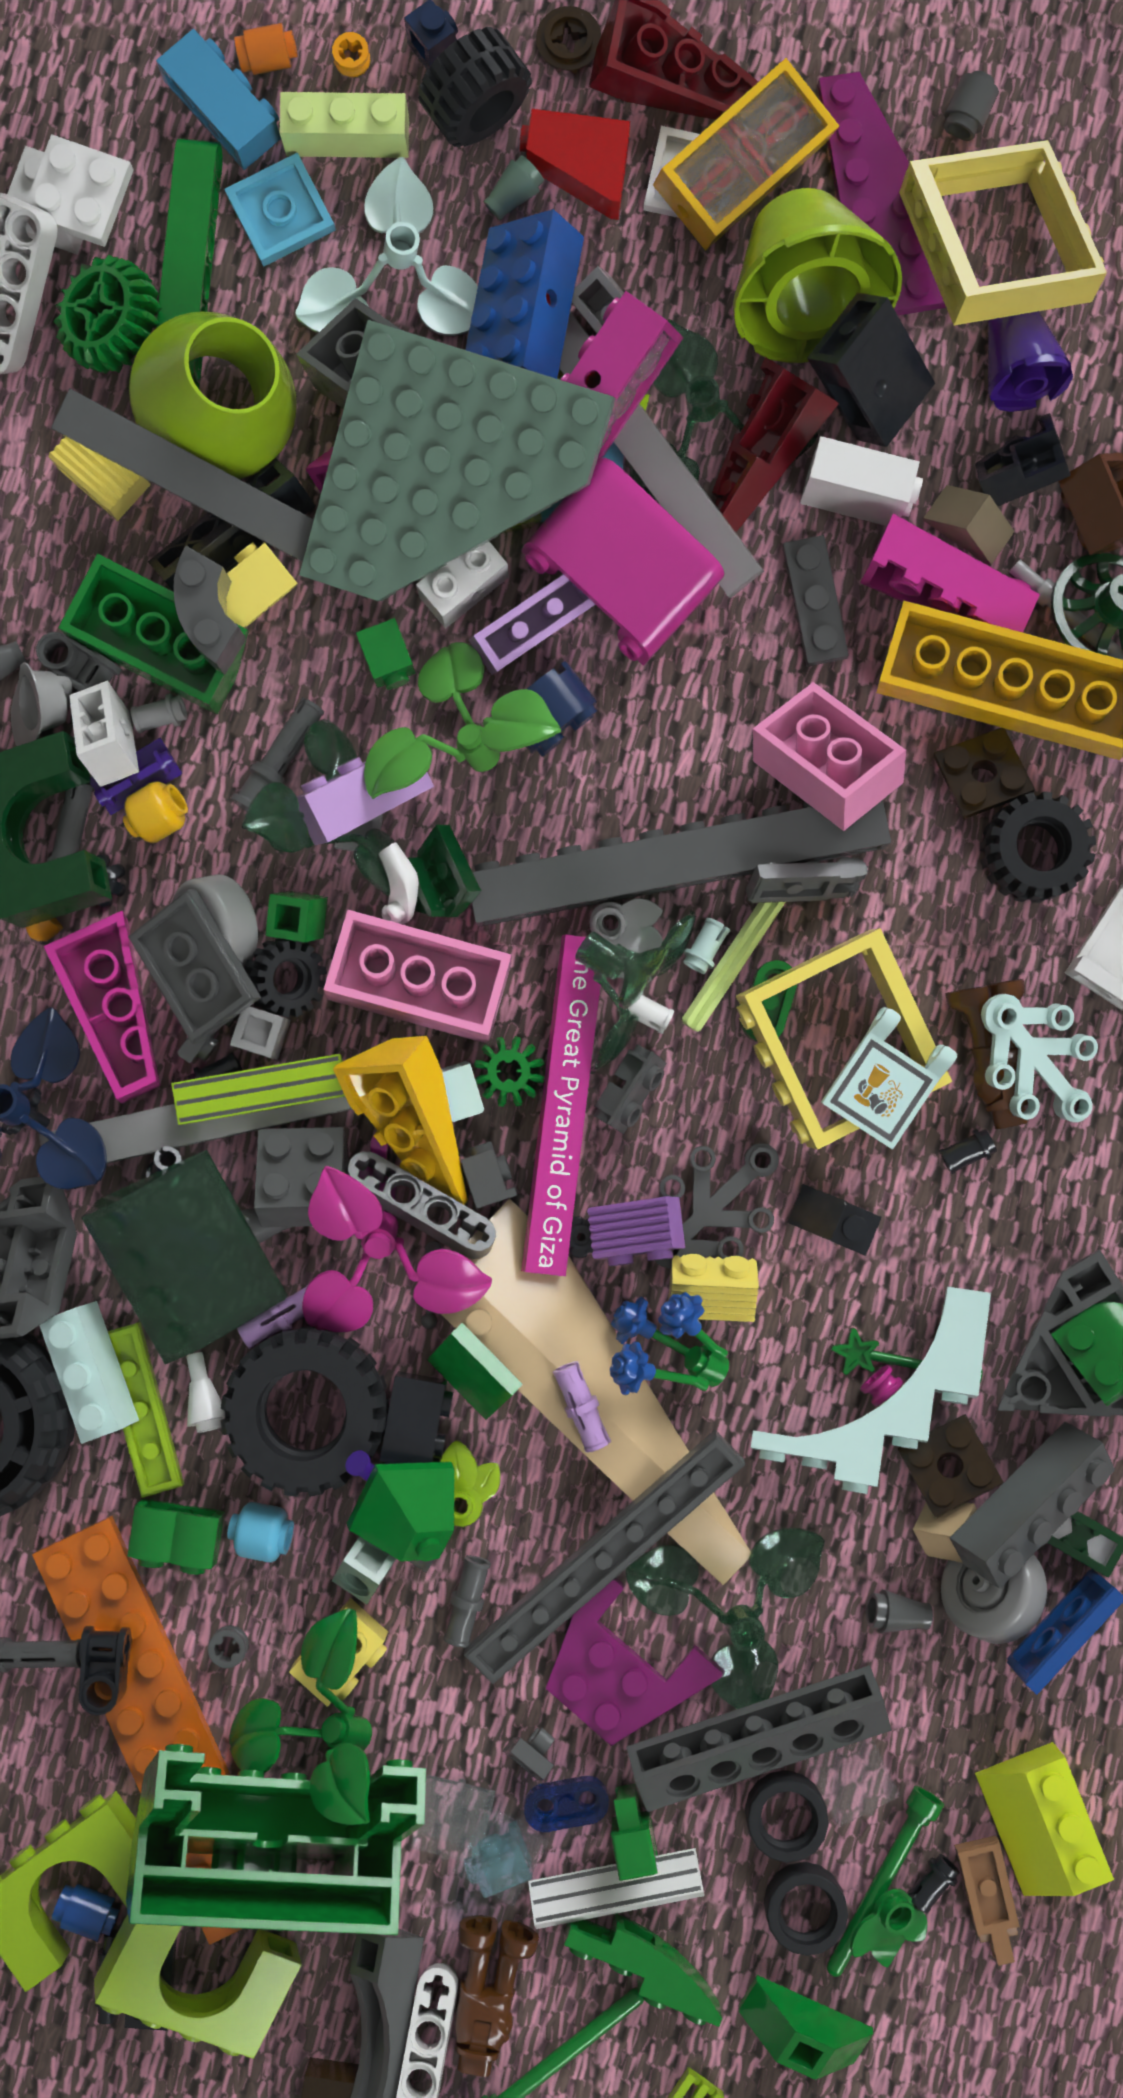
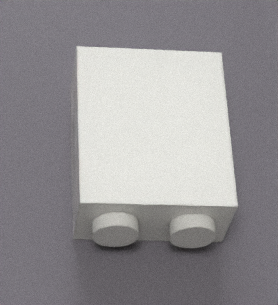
M820 436L809 466L800 504L887 526L893 514L899 517H909L913 503L916 504L923 478L916 477L920 462Z

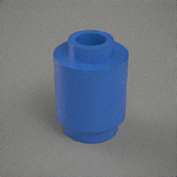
M66 1884L56 1903L51 1920L59 1922L60 1928L99 1942L102 1934L111 1935L120 1910L113 1907L116 1898L80 1884H77L76 1887Z

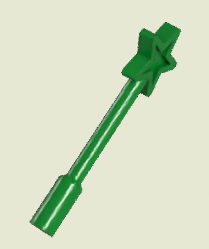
M851 1327L849 1330L847 1343L831 1346L832 1351L845 1357L842 1368L844 1375H848L857 1365L873 1372L875 1368L871 1361L917 1369L923 1361L874 1351L879 1346V1342L877 1340L861 1341L854 1327ZM983 1369L981 1370L980 1383L982 1381Z

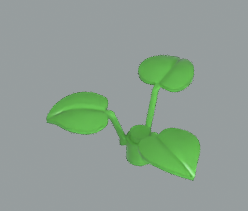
M464 642L451 643L448 647L441 648L425 663L419 673L418 687L424 698L431 702H443L453 696V700L466 724L457 734V749L426 734L416 738L413 732L406 727L391 730L375 742L367 756L364 770L366 789L371 798L375 799L381 794L400 790L417 782L430 768L432 752L428 745L454 756L457 762H462L466 759L473 770L484 772L492 769L498 763L500 752L512 751L544 741L561 733L560 726L552 716L543 698L538 693L528 689L515 690L499 698L492 707V717H486L483 720L484 727L476 725L460 693L472 691L481 684L484 676V663L479 653L471 645Z

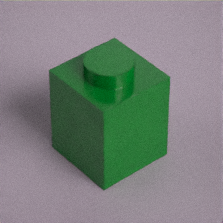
M395 618L356 632L377 688L385 686L387 690L401 687L410 681L408 676L416 674Z
M293 891L270 894L265 936L304 943L323 939L328 897Z

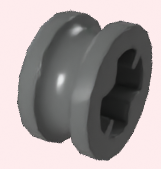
M223 1626L216 1631L209 1641L208 1653L210 1659L221 1668L235 1667L241 1663L248 1652V1637L237 1626ZM226 1636L234 1638L232 1644L236 1642L239 1644V1649H236L231 1657L223 1655L224 1649L222 1651L218 1649V1645L223 1643Z

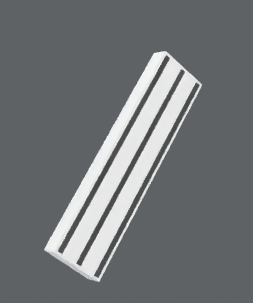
M687 1849L656 1856L658 1873L651 1876L619 1881L616 1864L530 1880L528 1884L534 1926L536 1929L703 1897L704 1890L696 1849Z

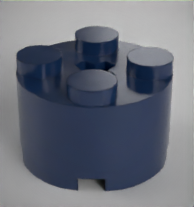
M564 661L558 669L560 674L553 668L527 689L538 693L543 698L552 716L560 726L561 732L569 726L575 732L594 717V714L597 712V709L594 707L597 700L570 665ZM558 733L526 748L531 754L537 751L541 757H544L561 743L564 736L562 733Z

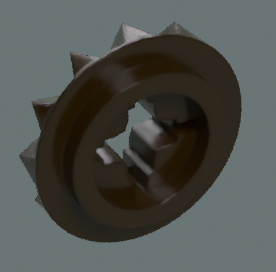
M575 6L559 7L549 12L541 20L536 34L537 50H539L544 65L549 63L555 67L558 74L562 70H571L576 74L580 68L586 65L591 67L601 37V30L596 19L586 10ZM565 28L568 29V34H571L572 39L577 40L575 41L573 52L567 50L566 45L561 43L563 42V35H565Z

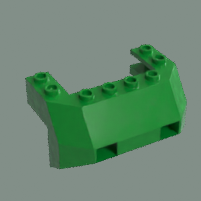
M183 1744L167 1745L165 1751L159 1750L145 1769L132 1838L126 1895L130 1924L398 1935L401 1841L425 1825L426 1768L412 1767V1761L395 1759L387 1761L386 1765L376 1770L370 1776L368 1795L370 1822L364 1825L339 1824L322 1816L313 1805L310 1794V1781L307 1780V1775L303 1773L281 1774V1779L264 1778V1772L259 1770H241L238 1772V1776L221 1775V1769L201 1767L204 1764L205 1753H193L192 1746ZM187 1853L212 1854L211 1869L186 1867ZM297 1859L335 1861L334 1875L296 1873Z

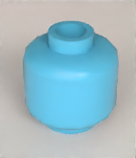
M249 1502L243 1507L240 1514L234 1513L232 1515L227 1537L230 1540H234L233 1545L238 1556L272 1563L278 1559L280 1554H287L292 1542L294 1522L288 1520L287 1512L281 1507Z

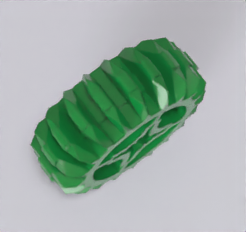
M108 255L105 259L94 257L91 265L81 263V270L78 276L70 275L71 284L68 289H61L64 294L63 301L55 305L61 314L53 321L59 329L56 338L61 341L63 350L67 352V355L84 368H90L93 371L107 374L109 371L120 373L123 364L133 365L134 356L138 353L146 338L151 334L152 328L161 325L154 316L162 309L156 300L159 292L155 289L148 274L131 261L124 260L123 258L119 259Z

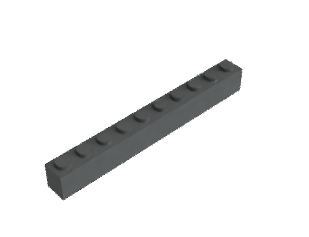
M883 800L845 831L837 827L808 803L803 802L802 809L787 811L786 805L775 806L762 810L761 817L746 819L745 813L725 816L721 818V824L705 827L704 821L687 823L680 826V832L664 835L663 829L650 830L638 834L639 840L623 843L622 837L604 839L597 842L598 848L582 851L581 845L567 846L557 849V856L543 859L540 858V853L526 854L516 857V864L500 867L499 861L484 862L474 866L475 872L473 874L481 892L472 902L477 927H483L597 905L608 901L623 900L752 875L758 864L769 862L780 864L805 863L808 861L820 862L882 850L891 844Z

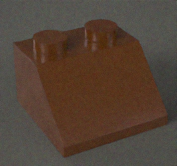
M1102 453L1071 470V476L1058 481L1062 489V502L1072 512L1078 526V539L1090 555L1109 553L1123 547V453Z

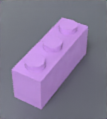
M563 574L472 636L469 642L479 653L483 663L491 675H493L596 604Z
M357 757L337 767L340 775L328 781L322 775L301 785L304 793L293 798L292 801L314 845L324 844L433 788L434 785L428 772L417 782L406 788L387 792L372 799L365 785L364 770L366 761L362 763L360 757Z

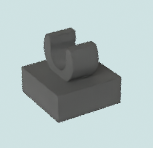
M536 1728L527 1741H524L521 1737H512L503 1749V1752L532 1777L544 1780L554 1765L543 1755L550 1748L555 1738L543 1728Z

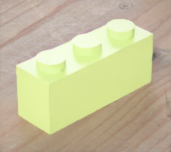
M280 92V136L286 156L298 153L300 157L409 158V113L406 94Z

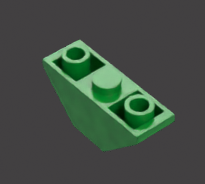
M759 1975L755 1977L738 2005V2012L777 2063L814 2080L854 2064L873 2035V2027Z

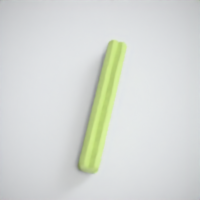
M786 902L757 904L682 1017V1022L686 1026L697 1032L703 1028Z

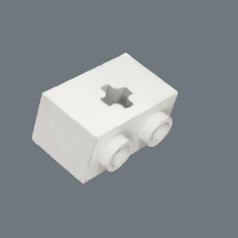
M487 542L424 577L416 584L419 598L446 629L509 578L508 563L494 546Z
M108 680L69 695L76 753L99 786L102 787L139 773L131 715Z

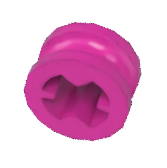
M885 1365L877 1370L860 1388L864 1394H871V1403L874 1406H878L890 1398L903 1384V1380L900 1377L895 1378L892 1376L891 1372L893 1369L890 1365Z

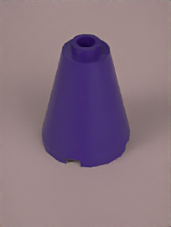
M1039 311L988 320V395L991 401H994L997 409L1009 412L1030 410L1037 407L1035 400L1048 395L1051 401L1069 387L1073 379L1071 363Z

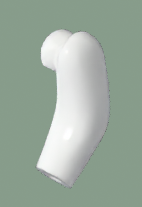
M395 842L378 854L385 869L390 888L388 905H385L381 912L384 920L406 924L414 915L419 882L413 865Z

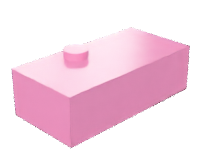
M347 910L323 990L327 1000L489 1044L511 968V954Z

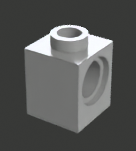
M249 1006L239 1015L230 1045L278 1060L291 1020Z

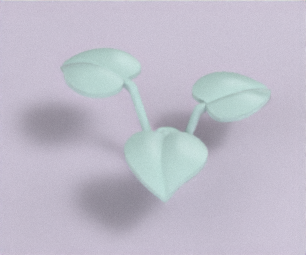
M399 157L379 173L371 184L365 198L364 213L369 226L378 233H386L383 253L379 255L377 263L359 288H356V282L352 275L345 270L334 267L321 269L308 279L295 312L298 321L308 329L319 333L355 298L368 306L361 296L368 291L384 265L389 264L391 267L399 270L407 269L410 266L415 267L421 285L426 288L419 295L417 310L421 321L427 328L444 336H456L469 332L478 286L466 272L454 266H440L435 270L431 281L426 277L422 266L423 259L417 255L420 242L419 234L430 224L433 216V201L427 188L411 170L404 157Z

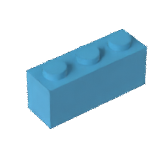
M193 28L160 56L156 62L164 82L213 137L220 142L222 147L239 166L245 170L281 139L276 123L279 121V117L266 99L263 98L259 101L251 93L252 87L239 69L236 68L232 71L224 63L225 57L217 44L211 38L205 41Z

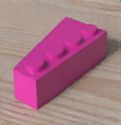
M895 514L891 516L860 582L902 602H912L1022 633L1040 596L1039 593L1031 590V586L1026 582L1002 574Z
M120 911L43 947L116 1099L123 1104L161 1086L133 944L128 937L130 935L128 920L124 912Z

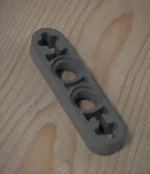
M360 1152L350 1159L346 1174L368 1188L386 1211L465 1257L480 1259L491 1251L496 1238V1229L493 1223L486 1217L378 1154ZM367 1167L374 1169L373 1175L367 1176L365 1180L358 1177L359 1170L364 1171ZM385 1176L390 1177L385 1184L384 1191H379L380 1182H384ZM396 1186H406L412 1190L414 1199L408 1203H399L392 1198L390 1191ZM433 1207H442L449 1212L451 1220L444 1225H437L429 1220L427 1212ZM460 1218L463 1220L461 1228L459 1227L457 1235L451 1232L455 1229L457 1220ZM476 1230L483 1233L481 1240H478L475 1244L468 1241L470 1234H474Z

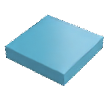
M298 153L224 189L263 267L336 231L335 224Z

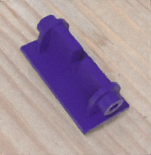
M161 737L136 751L139 773L102 787L99 786L93 777L90 778V784L95 790V797L102 807H106L110 815L123 809L126 798L149 783L160 781L166 784L183 774Z

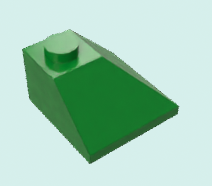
M452 1462L375 1464L346 1523L349 1531L401 1562L439 1559L454 1532V1466Z

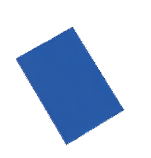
M1093 1569L1089 1570L1007 1658V1663L1020 1679L1038 1695L1123 1603V1595Z

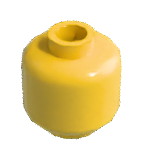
M154 781L126 798L124 804L126 815L123 816V823L133 837L137 838L140 836L144 841L154 844L184 826L185 814L188 812L187 803L181 792L174 785H166L160 781Z

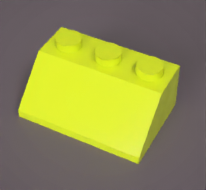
M1054 1742L975 1773L1024 1896H1076L1114 1880L1067 1760Z

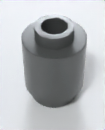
M977 70L961 76L944 114L946 119L944 129L948 134L964 141H971L976 134L982 131L999 94L998 87L994 84L995 80L991 75Z

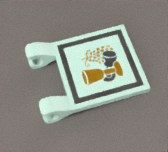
M883 1007L878 1011L868 1032L821 1103L893 1150L940 1078L955 1062L957 1053L950 1047L939 1044L934 1048L924 1068L884 1041L898 1025L901 1016L893 1009Z

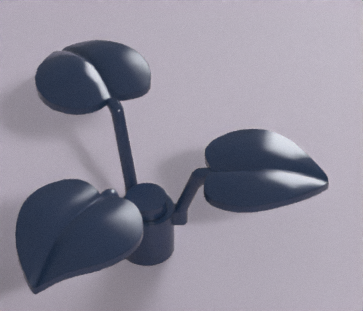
M49 1007L29 1023L13 1047L11 1053L13 1073L21 1079L31 1081L20 1084L12 1082L10 1086L0 1084V1121L10 1126L19 1125L23 1122L49 1139L39 1148L36 1155L37 1171L40 1177L49 1185L58 1189L71 1190L96 1185L101 1181L106 1169L107 1153L100 1133L95 1127L82 1119H65L60 1123L54 1134L29 1116L31 1109L30 1101L21 1092L38 1087L42 1079L49 1083L63 1081L75 1070L80 1058V1047L75 1034L65 1023L58 1011Z

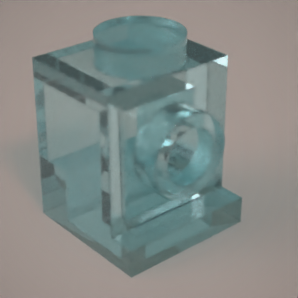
M517 1821L508 1824V1833L501 1836L499 1834H491L481 1839L476 1846L472 1847V1856L464 1859V1866L470 1883L472 1885L479 1884L484 1898L533 1879L532 1858Z

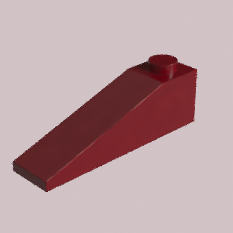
M615 0L596 48L589 83L590 88L625 102L717 120L759 82L726 54L718 55L700 40L702 35L692 26L687 30L669 15L671 9L660 0Z

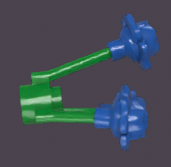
M683 1292L681 1295L673 1294L661 1307V1315L658 1318V1322L661 1324L660 1331L656 1329V1324L647 1320L646 1309L648 1301L643 1297H639L635 1303L626 1300L617 1308L611 1326L618 1331L616 1340L619 1343L624 1344L628 1338H633L638 1334L648 1340L652 1337L685 1356L684 1366L690 1374L657 1369L653 1364L647 1363L648 1354L642 1350L639 1342H633L631 1345L624 1344L621 1352L615 1353L612 1357V1365L609 1369L610 1376L613 1378L614 1383L619 1385L623 1395H629L630 1392L637 1393L643 1380L651 1381L653 1378L692 1385L702 1391H706L708 1386L715 1387L725 1379L729 1370V1360L726 1357L728 1351L717 1345L701 1329L702 1324L698 1319L705 1311L703 1306H701L703 1301L701 1296H690L687 1292ZM686 1332L690 1336H695L703 1346H694L690 1349L667 1335L672 1334L675 1338H680Z

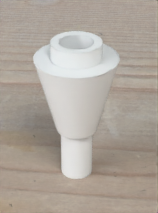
M203 1352L189 1354L186 1356L191 1383H189L187 1427L196 1426L197 1433L221 1428V1420L225 1419V1411L220 1409L222 1401L211 1379L208 1378Z

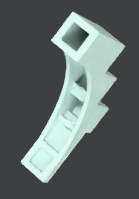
M947 1287L940 1323L925 1358L908 1381L881 1406L851 1423L819 1434L791 1437L753 1430L751 1448L760 1450V1459L784 1462L785 1455L802 1457V1466L826 1470L828 1462L836 1463L834 1480L843 1481L842 1490L868 1494L869 1486L878 1487L884 1436L893 1437V1446L918 1449V1441L928 1442L934 1392L942 1393L941 1401L967 1405L968 1397H978L991 1293Z

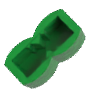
M142 1499L134 1508L127 1556L138 1559V1564L143 1567L161 1568L164 1566V1563L179 1565L180 1571L183 1573L204 1574L206 1569H212L218 1562L225 1512L211 1508L183 1506L176 1503Z

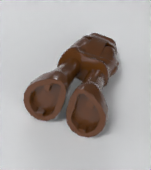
M1023 979L945 993L948 1006L963 1012L967 1018L973 1043V1049L971 1050L975 1062L973 1082L978 1097L982 1098L986 1104V1111H992L995 1129L1027 1124L1028 1121L1014 1116L1010 1111L1009 1104L1014 1096L1015 1081L1010 1088L1005 1090L992 1087L986 1082L985 1072L990 1065L992 1033L985 1028L981 1019V1011L986 1001L998 994L1012 995L1020 1001L1025 992ZM1007 1009L1003 1011L1001 1016L1003 1023L1008 1015ZM1010 1039L1007 1065L1014 1069L1016 1079L1018 1048ZM1003 1069L997 1073L996 1079L998 1083L1004 1077ZM1027 1099L1024 1100L1021 1104L1022 1112L1026 1111L1025 1105H1028Z
M474 1915L463 1918L459 1922L458 1928L459 1942L462 1946L469 1949L466 1979L460 1983V1997L455 2017V2050L459 2054L458 2071L465 2074L488 2077L491 2074L492 2063L499 2058L500 2049L509 2040V2034L513 2026L511 2006L515 1994L513 1987L518 1965L521 1959H529L535 1954L539 1935L531 1927L521 1922L505 1920L501 1928L494 1983L485 1984L498 1922L495 1917Z

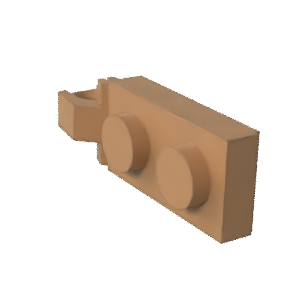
M995 1835L956 1844L954 1846L974 1930L980 1943H990L993 1958H996L998 1966L1014 1963L1015 1960L1009 1937L1018 1935L1017 1927L1020 1926L999 1840Z

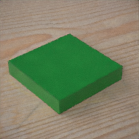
M463 1323L427 1359L485 1420L497 1411L523 1385Z

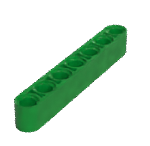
M178 138L175 144L159 305L162 309L157 315V320L160 324L179 315L191 312H208L223 165L220 142ZM203 357L189 361L192 379L199 390Z

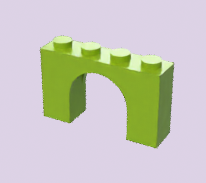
M117 1791L105 1799L101 1794L93 1797L79 1809L82 1816L71 1824L66 1819L56 1824L44 1835L47 1840L35 1850L31 1844L23 1848L10 1859L9 1863L12 1867L0 1875V1956L25 1992L59 1969L71 1951L45 1913L40 1901L39 1884L42 1873L46 1869L66 1861H78L91 1865L105 1876L127 1907L126 1895L130 1855L136 1818Z
M127 1914L94 1978L95 2004L100 2005L103 2010L114 2015L124 2013L138 2018L148 2027L154 2029L164 2027L178 2032L188 2041L195 2043L204 2041L218 2046L221 2051L228 2055L238 2056L241 2054L254 2059L302 1965L297 1943L258 1929L237 1971L225 1984L210 1992L188 1994L172 1988L160 1974L162 1965L182 1926L130 1924Z

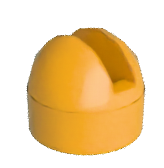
M56 918L25 927L30 938L38 942L50 940L63 929L61 923Z

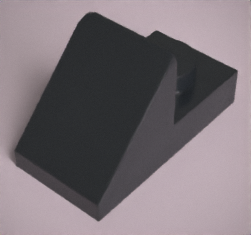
M802 1184L786 1222L866 1256L882 1217L852 1205L843 1199Z

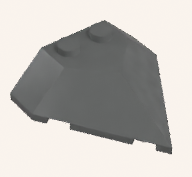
M41 1177L21 1179L9 1188L11 1195L0 1203V1339L22 1337L60 1311L77 1232L64 1189H58L49 1185Z
M1100 1249L1061 1272L996 1408L998 1411L1031 1410L1051 1414L1111 1417V1415L1123 1416V1395L1106 1406L1051 1335L1083 1310L1101 1302L1123 1304V1285Z

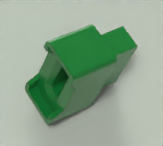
M636 1783L615 1787L617 1799H614L616 1817H612L611 1840L619 1881L655 1875L658 1873L656 1862L658 1851L651 1814L647 1811L641 1812Z

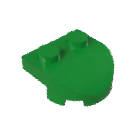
M1117 1302L1097 1303L1083 1310L1051 1335L1103 1403L1108 1406L1123 1395V1304Z

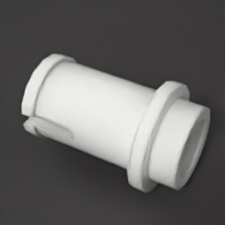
M629 988L618 1007V1011L624 1014L623 1018L627 1020L631 1017L663 1034L673 1016L674 1010L668 1009L641 995L642 990L639 988L637 991Z

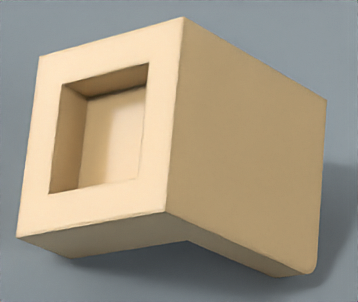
M967 1502L937 1518H934L927 1503H925L913 1531L927 1556L963 1563L950 1537L977 1510L974 1503Z

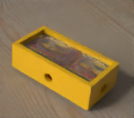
M785 58L668 162L659 172L653 186L706 251L826 144L838 129L839 124L789 60Z

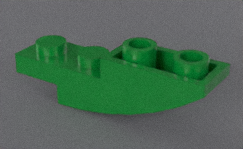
M617 1913L610 1929L588 1920L566 1923L564 1928V1946L569 1947V1950L575 1956L584 1960H592L593 1957L608 1963L612 1970L624 1976L636 1974L638 1995H641L653 2007L665 2009L668 2006L682 2012L685 2018L695 2024L705 2025L710 2023L717 2027L720 2026L722 2015L719 2000L708 1983L685 1957L658 1935Z

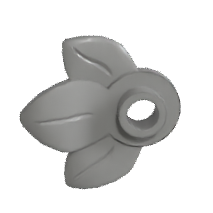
M634 898L623 905L618 902L608 901L601 903L593 910L589 921L590 929L597 939L606 940L603 966L614 976L624 979L630 970L633 958L638 960H655L664 957L665 946L663 938L658 930L652 926L660 918L663 910L654 902L643 898ZM606 915H614L618 919L617 928L609 929L605 926L604 918Z

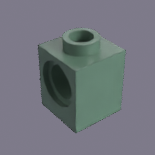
M359 1537L342 1561L332 1582L367 1605L391 1569L396 1558Z

